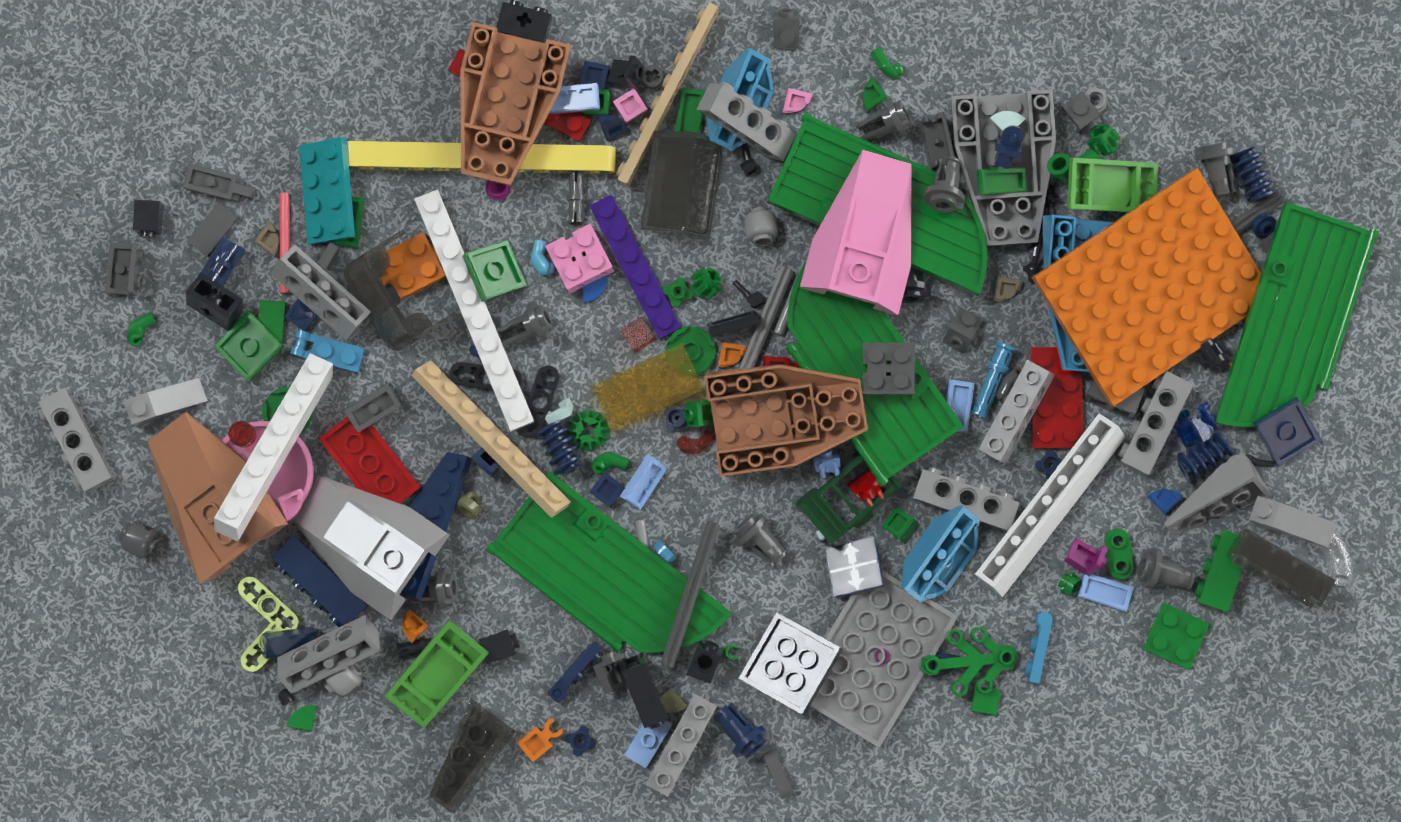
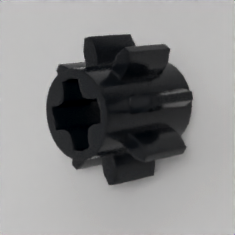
M1210 338L1200 345L1201 348L1198 349L1200 354L1195 357L1202 367L1208 364L1212 369L1226 359L1223 352L1228 348L1222 340L1215 342L1214 339Z

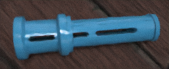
M999 341L995 344L997 349L992 361H989L987 364L989 371L971 412L987 419L989 409L1003 375H1006L1010 370L1008 366L1011 358L1018 350Z

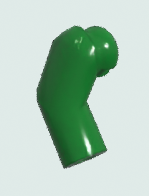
M876 48L871 52V56L878 68L890 79L897 80L899 76L904 75L901 64L896 63L892 66L881 48Z
M151 312L130 323L127 333V341L130 345L135 347L141 345L145 329L157 323Z
M607 451L592 461V470L596 474H602L613 466L626 470L630 459Z

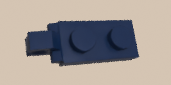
M592 641L548 690L547 694L557 703L567 697L568 685L571 682L575 685L584 676L585 673L582 670L588 663L593 666L602 656L599 652L602 647L596 641Z

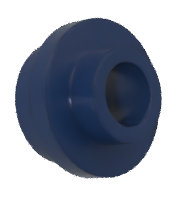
M1259 214L1253 219L1251 224L1253 233L1258 238L1271 235L1275 229L1276 220L1271 215Z

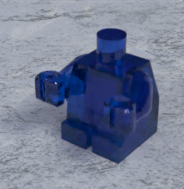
M1208 402L1199 405L1197 410L1201 415L1188 419L1190 413L1187 409L1180 411L1177 419L1181 422L1177 423L1174 427L1185 448L1205 442L1213 435L1217 428L1215 415L1209 411L1211 406Z

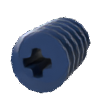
M1255 147L1245 149L1230 156L1231 161H1238L1233 166V169L1235 171H1242L1236 177L1238 180H1245L1240 185V188L1248 190L1243 195L1245 199H1252L1248 204L1263 200L1276 192V189H1267L1273 181L1264 180L1269 170H1260L1266 162L1257 161L1262 152H1254L1253 149Z
M562 419L545 426L536 436L537 438H545L541 443V447H550L545 452V455L547 457L554 456L549 461L550 466L558 465L553 471L554 475L564 476L584 467L585 463H576L581 455H572L577 446H568L567 443L573 437L563 435L568 430V427L559 426L564 421Z
M1215 432L1212 434L1213 440L1209 437L1204 438V445L1200 442L1195 443V450L1191 447L1186 448V455L1182 452L1177 453L1178 466L1188 483H1192L1191 474L1199 479L1201 478L1200 469L1208 474L1209 464L1217 469L1218 459L1225 463L1227 462V454L1231 457L1234 456L1228 442L1219 433Z

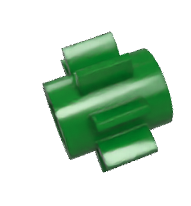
M1102 124L1091 130L1089 135L1091 140L1087 143L1098 155L1107 156L1116 151L1118 147L1116 141L1120 139V136L1116 129H1112L1111 125L1106 126Z
M702 267L700 270L697 269L690 277L694 281L691 284V289L700 298L707 297L710 299L722 290L718 285L721 282V276L713 268L706 269Z

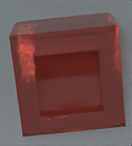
M642 317L621 330L622 335L634 353H637L656 340Z

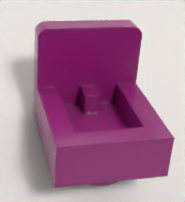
M1076 537L1072 541L1063 561L1090 576L1096 570H1102L1106 564L1107 557H1105L1108 547L1103 545L1099 550H1096Z

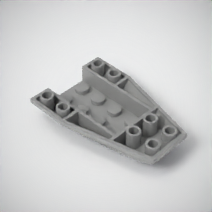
M1034 90L1022 94L978 97L977 94L951 96L954 146L958 159L962 162L965 181L984 230L986 245L1038 243L1050 176L1047 170V163L1054 154L1056 142L1053 90ZM1002 111L1019 113L1025 118L1018 126L1024 135L1021 143L1022 153L1019 159L1013 158L1010 168L1026 167L1028 192L978 195L976 170L1003 168L995 164V155L997 153L995 151V140L997 135H1002V132L989 118Z
M319 475L314 480L310 493L302 504L299 513L291 519L354 595L390 620L393 619L406 600L400 595L401 591L429 552L436 556L449 537L448 533L408 506Z

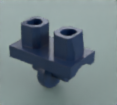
M1007 126L1002 131L1001 136L997 135L995 140V151H997L995 155L996 165L1009 169L1013 158H1020L1022 153L1021 143L1024 135L1018 126Z
M223 236L200 273L224 286L246 250Z

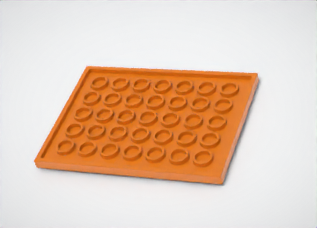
M1194 168L1031 278L1109 405L1115 406L1201 348V344L1210 338L1214 339L1248 315L1261 272L1198 168Z

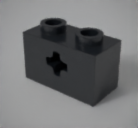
M510 0L509 3H502L496 28L499 33L546 43L552 23V14L548 13V10L545 8L534 6V9L524 7V4L519 1ZM527 17L529 23H526L525 27H521L520 21Z
M202 273L186 290V305L227 331L243 313L242 298Z

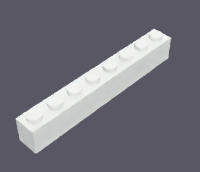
M311 353L309 354L215 515L214 529L216 532L237 542L239 541L333 377V363Z
M1100 413L1096 416L975 573L984 585L1001 597L1005 595L1126 438L1118 425Z

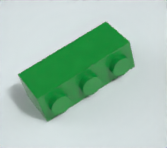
M1221 530L1219 535L1214 534L1210 544V548L1214 549L1211 559L1206 558L1202 568V572L1205 573L1203 582L1197 583L1193 595L1197 597V604L1222 613L1228 612L1252 539L1226 530Z

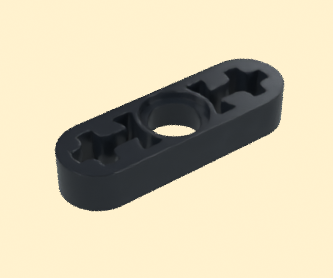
M457 362L451 366L449 376L454 384L493 390L491 384L485 385L479 381L480 373L485 371L483 365ZM460 367H464L466 373H472V368H477L474 374L475 383H470L471 377H463L462 381H459L458 377L454 375V371H459ZM513 369L521 388L523 383L522 376L517 370Z
M543 366L536 374L527 405L534 412L544 414L542 418L537 415L536 424L539 425L538 429L528 432L527 426L521 427L522 432L528 437H535L544 427L545 417L551 407L560 379L558 371L552 366ZM548 371H552V376L555 377V380L549 381L547 389H552L550 394L545 390H536L537 385L543 387L544 379L541 375L542 373L547 374ZM538 394H542L547 398L546 406L541 409L533 405V398Z

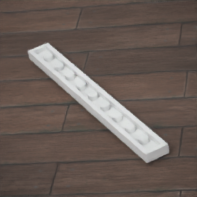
M438 189L415 198L417 208L510 432L534 423L486 304L481 302L462 255H464V251Z

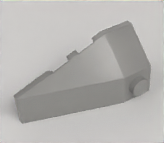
M1244 453L1234 455L1227 462L1220 465L1164 524L1176 536L1204 525L1207 517H1219V519L1226 517L1228 509L1240 506L1241 511L1254 506L1257 496L1268 498L1271 496V493L1248 457Z

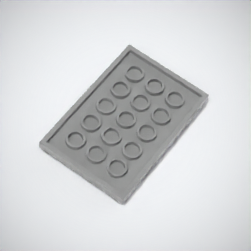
M882 571L885 587L851 595L825 639L841 647L843 650L810 706L878 748L882 745L923 676L919 668L921 658L937 653L945 639L946 633L951 629L958 617L930 599L920 603L902 589L901 581ZM878 649L880 650V652H878L877 659L880 662H876L874 658V654ZM886 649L889 652L890 658L886 663L881 664L887 658V654L883 650Z

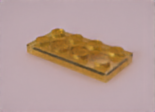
M683 343L591 386L612 433L704 390Z

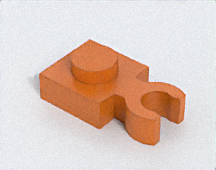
M554 718L549 719L545 723L543 731H540L536 726L517 742L532 762H535L553 746L549 741L551 737H559L564 732L562 728L556 733L550 731V725L555 721Z

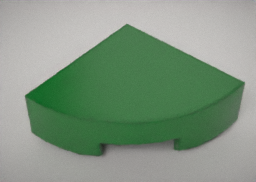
M874 78L866 84L863 92L862 102L866 113L887 99V96Z
M308 705L296 710L290 716L286 727L312 731L317 706Z

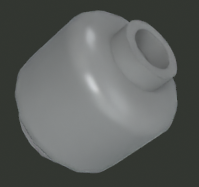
M756 207L745 216L746 238L755 246L770 245L777 238L778 224L774 212L767 210L765 207Z
M354 663L325 677L326 681L323 684L331 694L336 693L340 696H345L361 683L360 675H362V671L358 664Z

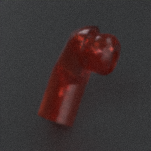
M708 430L698 439L681 436L677 440V447L685 454H700L715 437Z

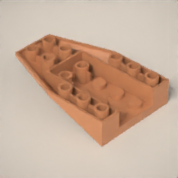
M785 365L707 372L704 376L707 398L711 402L718 447L716 456L720 476L796 466L868 430L861 380L858 378Z
M187 412L183 413L147 441L170 520L199 584L214 581L232 567L230 563L260 540L271 538L288 525L284 516L268 492H266L238 542L215 531L214 517L247 460Z

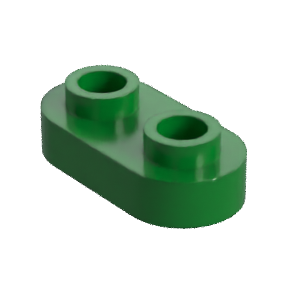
M1119 528L1112 529L1104 538V546L1108 547L1106 552L1107 570L1113 578L1121 580L1129 577L1133 571L1130 536L1125 530ZM1118 536L1122 539L1120 546L1114 544V537ZM1118 562L1125 564L1123 571L1117 570L1116 564Z

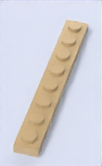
M709 2L706 8L702 7L696 18V21L699 23L695 30L691 29L685 39L687 46L684 52L679 51L673 63L676 67L672 75L668 73L662 84L664 90L661 96L657 95L651 105L653 112L649 119L645 117L639 129L642 133L638 141H632L628 149L630 156L627 162H622L617 170L616 175L619 176V184L627 188L630 186L719 13L718 6Z
M430 360L414 370L411 376L551 518L568 507L571 501L439 367Z

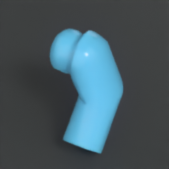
M535 239L531 254V264L539 274L550 276L553 274L555 266L544 256L547 242Z

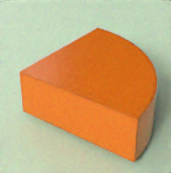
M722 342L718 368H726L738 363L744 356L747 346Z
M409 609L403 617L402 629L409 641L413 643L427 629L428 625Z

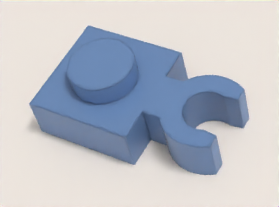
M831 448L812 457L815 471H820L821 478H826L825 474L831 472L835 473V476H839V467L841 465L836 448Z

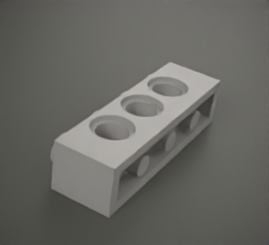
M721 82L720 84L710 83L696 110L766 157L784 161L797 135L789 129L790 125L780 119L775 120L772 118V113L769 110L753 105L751 98L743 94L738 95L734 92L735 88L726 82Z
M293 245L279 259L270 273L345 340L362 325L371 313L369 309L296 245Z
M1027 360L978 450L1007 464L1055 374Z
M1165 371L1162 376L1159 375L1155 378L1151 386L1155 391L1151 399L1146 397L1140 408V411L1144 413L1140 421L1135 419L1129 430V433L1132 434L1129 443L1124 442L1117 455L1121 457L1119 464L1145 477L1150 474L1194 384L1168 371ZM1160 394H1167L1171 398V405L1169 407H1164L1159 403ZM1154 416L1159 419L1160 427L1158 429H1151L1148 426L1147 421L1149 417ZM1138 439H1144L1148 442L1149 449L1147 452H1141L1137 449L1136 442Z
M63 388L40 400L38 403L41 409L38 410V413L44 423H49L52 429L49 434L55 445L60 444L64 452L61 454V458L66 467L73 469L75 476L72 479L78 490L83 489L84 492L90 493L115 480L70 390ZM67 413L69 416L68 423L64 426H59L57 422L59 415ZM78 435L80 437L79 446L74 449L70 448V438ZM84 458H90L92 461L91 468L87 471H82L80 467L81 461Z
M928 467V470L923 469L921 471L912 500L946 512L962 505L979 518L981 524L1004 532H1008L1012 527L1020 503L1014 501L1015 496L1005 492H1001L1000 495L991 493L990 487L978 483L976 487L966 484L967 480L959 476L953 475L952 479L942 476L943 471L933 467ZM936 485H947L949 488L948 496H938L935 491ZM962 492H969L973 496L971 505H963L960 502L959 497ZM992 500L996 503V513L989 514L984 510L985 501Z
M366 615L277 657L278 679L291 694L379 652V631Z
M694 694L645 785L667 797L669 796L717 708L715 704Z

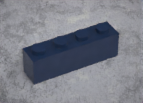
M292 535L272 556L276 561L273 566L284 576L289 573L295 579L292 584L302 593L307 590L313 596L310 601L317 608L322 610L325 607L332 614L329 619L336 626L341 627L356 620L369 607L362 599L354 595L341 579L296 536Z

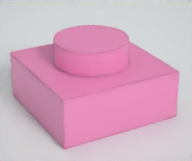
M635 89L630 90L613 101L614 106L626 124L648 111Z

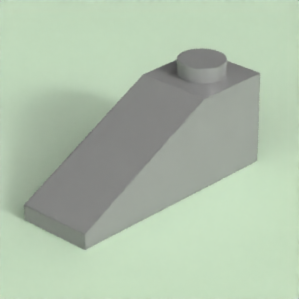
M200 378L138 395L125 400L124 404L131 424L139 427L208 402Z
M1257 496L1249 518L1251 522L1264 529L1326 548L1329 547L1337 525L1329 520Z

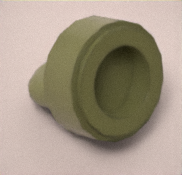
M470 491L466 496H460L455 507L464 517L476 519L481 512L479 507L480 498L476 492Z

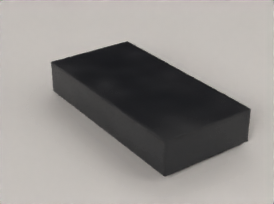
M752 310L707 324L710 336L713 337L759 324L760 321L756 311Z

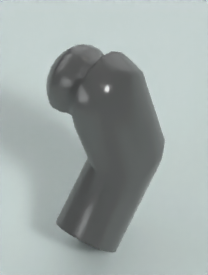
M1018 367L1014 368L1001 381L996 396L1002 403L1005 402L1010 392L1009 390L1013 387L1022 371Z

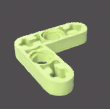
M245 577L238 585L239 594L270 622L267 628L241 656L243 668L250 672H256L262 669L271 659H265L264 655L261 654L257 658L258 666L251 665L249 667L247 665L249 662L247 656L249 654L254 656L259 651L255 649L257 644L264 651L263 633L297 629L300 622L298 616L258 579ZM246 582L249 584L255 582L254 589L259 594H261L262 590L266 592V594L258 599L257 604L253 602L257 598L254 594L248 593L246 595L244 593L246 591L244 586ZM267 598H272L276 602L275 610L270 613H266L262 609V603ZM281 607L285 609V611L281 612L284 617H293L292 624L294 626L292 628L286 627L283 629V621L279 617L275 621L272 619L280 611Z

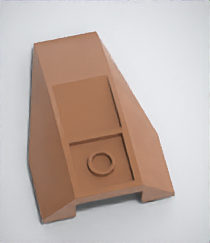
M472 22L460 70L461 174L511 186L560 94L571 49L570 44L546 39V43L499 33L496 27Z

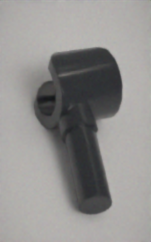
M745 143L741 145V149L746 161L739 164L747 177L756 171V166Z
M738 280L732 283L743 294L753 309L764 304L763 298L758 291L750 294Z
M1246 455L1254 465L1274 467V461L1261 460L1252 455Z
M287 688L279 692L278 698L283 706L295 700Z

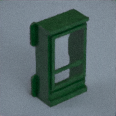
M858 451L844 462L845 467L839 472V476L832 477L819 489L812 488L796 502V507L799 511L802 510L828 541L827 544L829 546L852 527H862L874 517L873 510L901 487L894 476L888 479L889 482L886 484L889 489L883 493L884 498L878 497L872 502V507L867 506L859 513L857 511L858 508L851 504L835 484L863 461ZM830 487H833L849 506L850 512L856 515L847 524L843 522L822 496Z

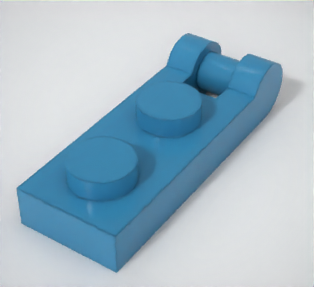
M302 330L296 331L295 338L297 340L295 347L291 348V355L307 359L311 353L333 363V367L359 373L365 348L314 335ZM307 341L313 342L311 352L304 350Z
M1048 612L1039 613L1035 618V623L1038 626L1037 637L1032 636L1029 651H1033L1032 661L1026 662L1024 676L1028 677L1027 682L1040 683L1052 625V616Z

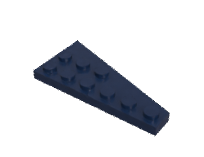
M447 452L409 507L446 532L472 459L466 455ZM429 552L401 591V596L421 601L438 553L436 556Z

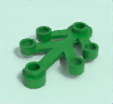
M974 627L970 632L971 639L974 642H980L992 653L982 655L963 639L962 633L959 630L951 629L945 635L946 641L951 645H955L967 656L939 659L935 655H926L921 658L919 668L925 675H936L941 669L968 667L958 681H954L951 684V692L956 696H963L967 693V685L982 666L993 664L984 678L978 679L975 683V688L979 693H988L992 689V682L1002 670H1010L1016 665L1018 661L1016 650L1010 645L999 646L987 636V631L983 627ZM977 630H980L982 632V637L980 639H977L975 637V632ZM953 632L958 636L955 642L950 639V635ZM1004 653L1009 654L1008 662L1002 660ZM931 660L936 664L933 670H930L928 667V663ZM982 681L987 682V689L984 691L980 688ZM958 683L963 686L961 693H958L955 689Z

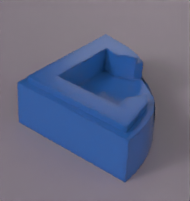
M604 276L583 287V303L597 299L604 292L608 276Z
M1168 489L1157 490L1147 496L1164 515L1183 498L1180 493Z

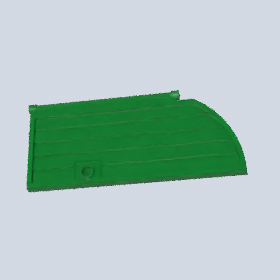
M804 112L801 117V122L803 123L767 203L820 226L862 150L910 163L911 267L979 296L987 269V245L980 218L969 199L965 196L962 211L955 210L951 213L934 211L925 203L923 197L925 189L934 184L936 171Z
M1284 202L1213 422L1238 427H1255L1253 422L1295 397L1300 399L1303 407L1307 406L1313 400L1317 385L1322 390L1329 389L1330 379L1375 240L1378 238V230H1367L1295 204Z
M805 262L793 285L787 313V328L797 343L794 344L793 342L785 349L802 369L860 379L863 393V373H867V366L863 365V343L906 342L885 312L873 309L874 304L826 291L823 295L799 288L806 265ZM915 357V396L863 395L868 430L851 438L850 441L877 478L876 481L880 486H883L889 482L888 479L964 426Z
M549 471L545 476L571 501L568 507L551 518L529 496L494 543L488 544L485 550L491 555L496 556L610 645L611 649L616 653L622 649L623 641L638 652H664L688 578ZM701 588L699 589L680 648L702 640L720 627L732 614V612Z

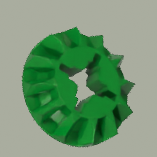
M585 410L573 417L570 421L568 432L569 436L573 437L571 441L574 445L582 450L591 451L600 448L606 442L609 435V426L606 419L599 412ZM582 421L589 426L598 423L593 430L596 439H593L588 434L579 437L584 431Z

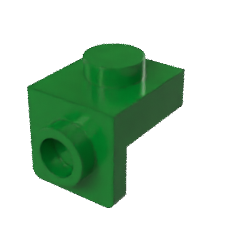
M708 399L686 401L684 417L688 427H703L704 425L714 424L711 402Z

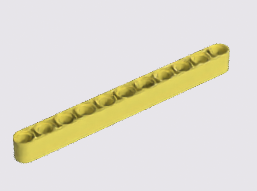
M347 141L349 167H358V170H374V167H383V170L408 168V170L424 171V168H433V171H449V169L461 171V143ZM533 144L518 172L534 170V173H549L550 170L559 171V173L584 171L585 174H600V171H609V174H614L616 169V147L604 145Z

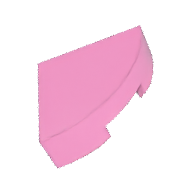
M788 88L782 113L793 114L803 110L809 104L813 94Z
M301 488L277 497L286 521L293 519L302 507L303 491Z

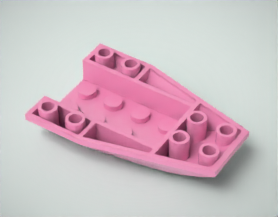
M862 150L812 239L799 288L823 295L826 291L872 303L874 304L873 309L898 316L911 268V164Z

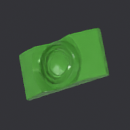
M1069 158L1067 209L1130 212L1157 194L1158 163Z
M449 620L385 694V697L425 728L489 652Z

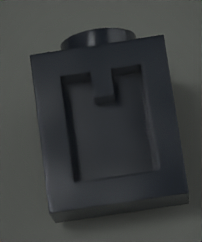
M630 55L628 61L613 59L606 82L614 87L637 89L639 81L644 74V66L636 56Z

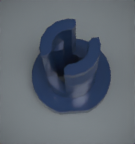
M733 703L728 707L725 705L713 717V720L719 722L723 731L736 745L732 751L736 758L741 756L745 758L750 757L766 742L764 736L767 730L764 726L761 725L754 728L743 714L734 708Z

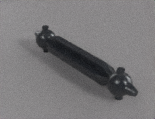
M1052 184L1046 193L1043 216L1053 215V203L1060 200V196H1057L1055 187ZM1043 216L1038 243H1031L1029 252L1030 263L1027 266H1023V271H1026L1028 275V282L1031 283L1033 282L1031 277L1043 270L1039 266L1044 258Z

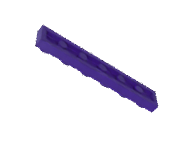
M612 194L590 205L589 207L658 339L660 340L680 329L681 326Z

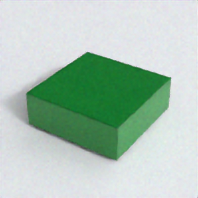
M974 687L971 711L996 715L1001 690L991 689L988 693H979ZM980 687L983 691L987 689L986 687Z

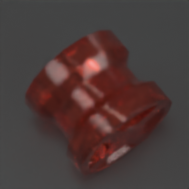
M245 421L233 423L228 431L230 441L241 448L251 446L257 437L255 428Z

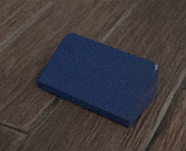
M311 626L263 633L265 659L279 657L316 639L317 630Z

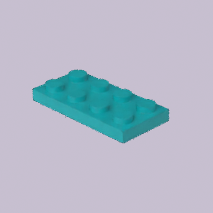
M338 137L299 145L307 244L318 245L355 238L347 138Z

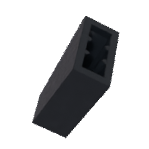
M639 653L618 662L644 729L647 727L654 729L663 725L664 720H667L668 716L643 654Z

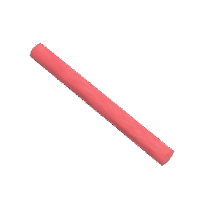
M279 193L280 258L290 249V193ZM280 283V293H290V291Z

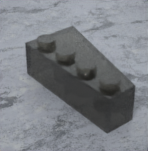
M1241 529L1227 554V557L1232 559V565L1241 570L1248 569L1254 573L1253 577L1264 583L1269 582L1276 587L1277 591L1286 596H1291L1308 609L1321 607L1336 581L1249 529Z
M470 698L466 713L459 724L458 732L453 743L450 745L444 765H442L429 795L430 798L454 814L516 732L472 698Z

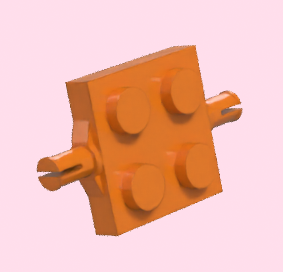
M424 232L378 254L384 265L385 275L372 280L376 290L391 284L396 289L400 299L403 300L445 279L446 275L434 247L429 243Z

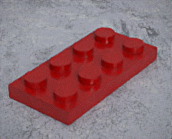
M1031 347L1030 361L1055 374L1031 418L1032 449L1073 448L1083 435L1082 371L1062 370L1057 347Z
M347 416L318 438L359 490L401 504L421 489L372 424L357 432Z

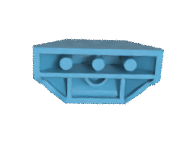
M747 48L725 69L720 83L726 82L735 88L734 92L738 95L743 94L753 100L752 104L756 107L767 109L774 93L772 75L769 68L770 60L755 50ZM706 117L710 141L729 151H733L736 147L745 144L744 141Z
M962 505L934 518L904 560L902 589L920 603L926 601V599L947 593L977 551L980 519Z

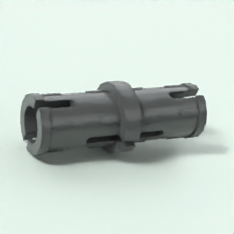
M575 172L569 173V195H567V201H569V224H575V219L578 224H584V202H586V195H584L585 173L577 172V182Z

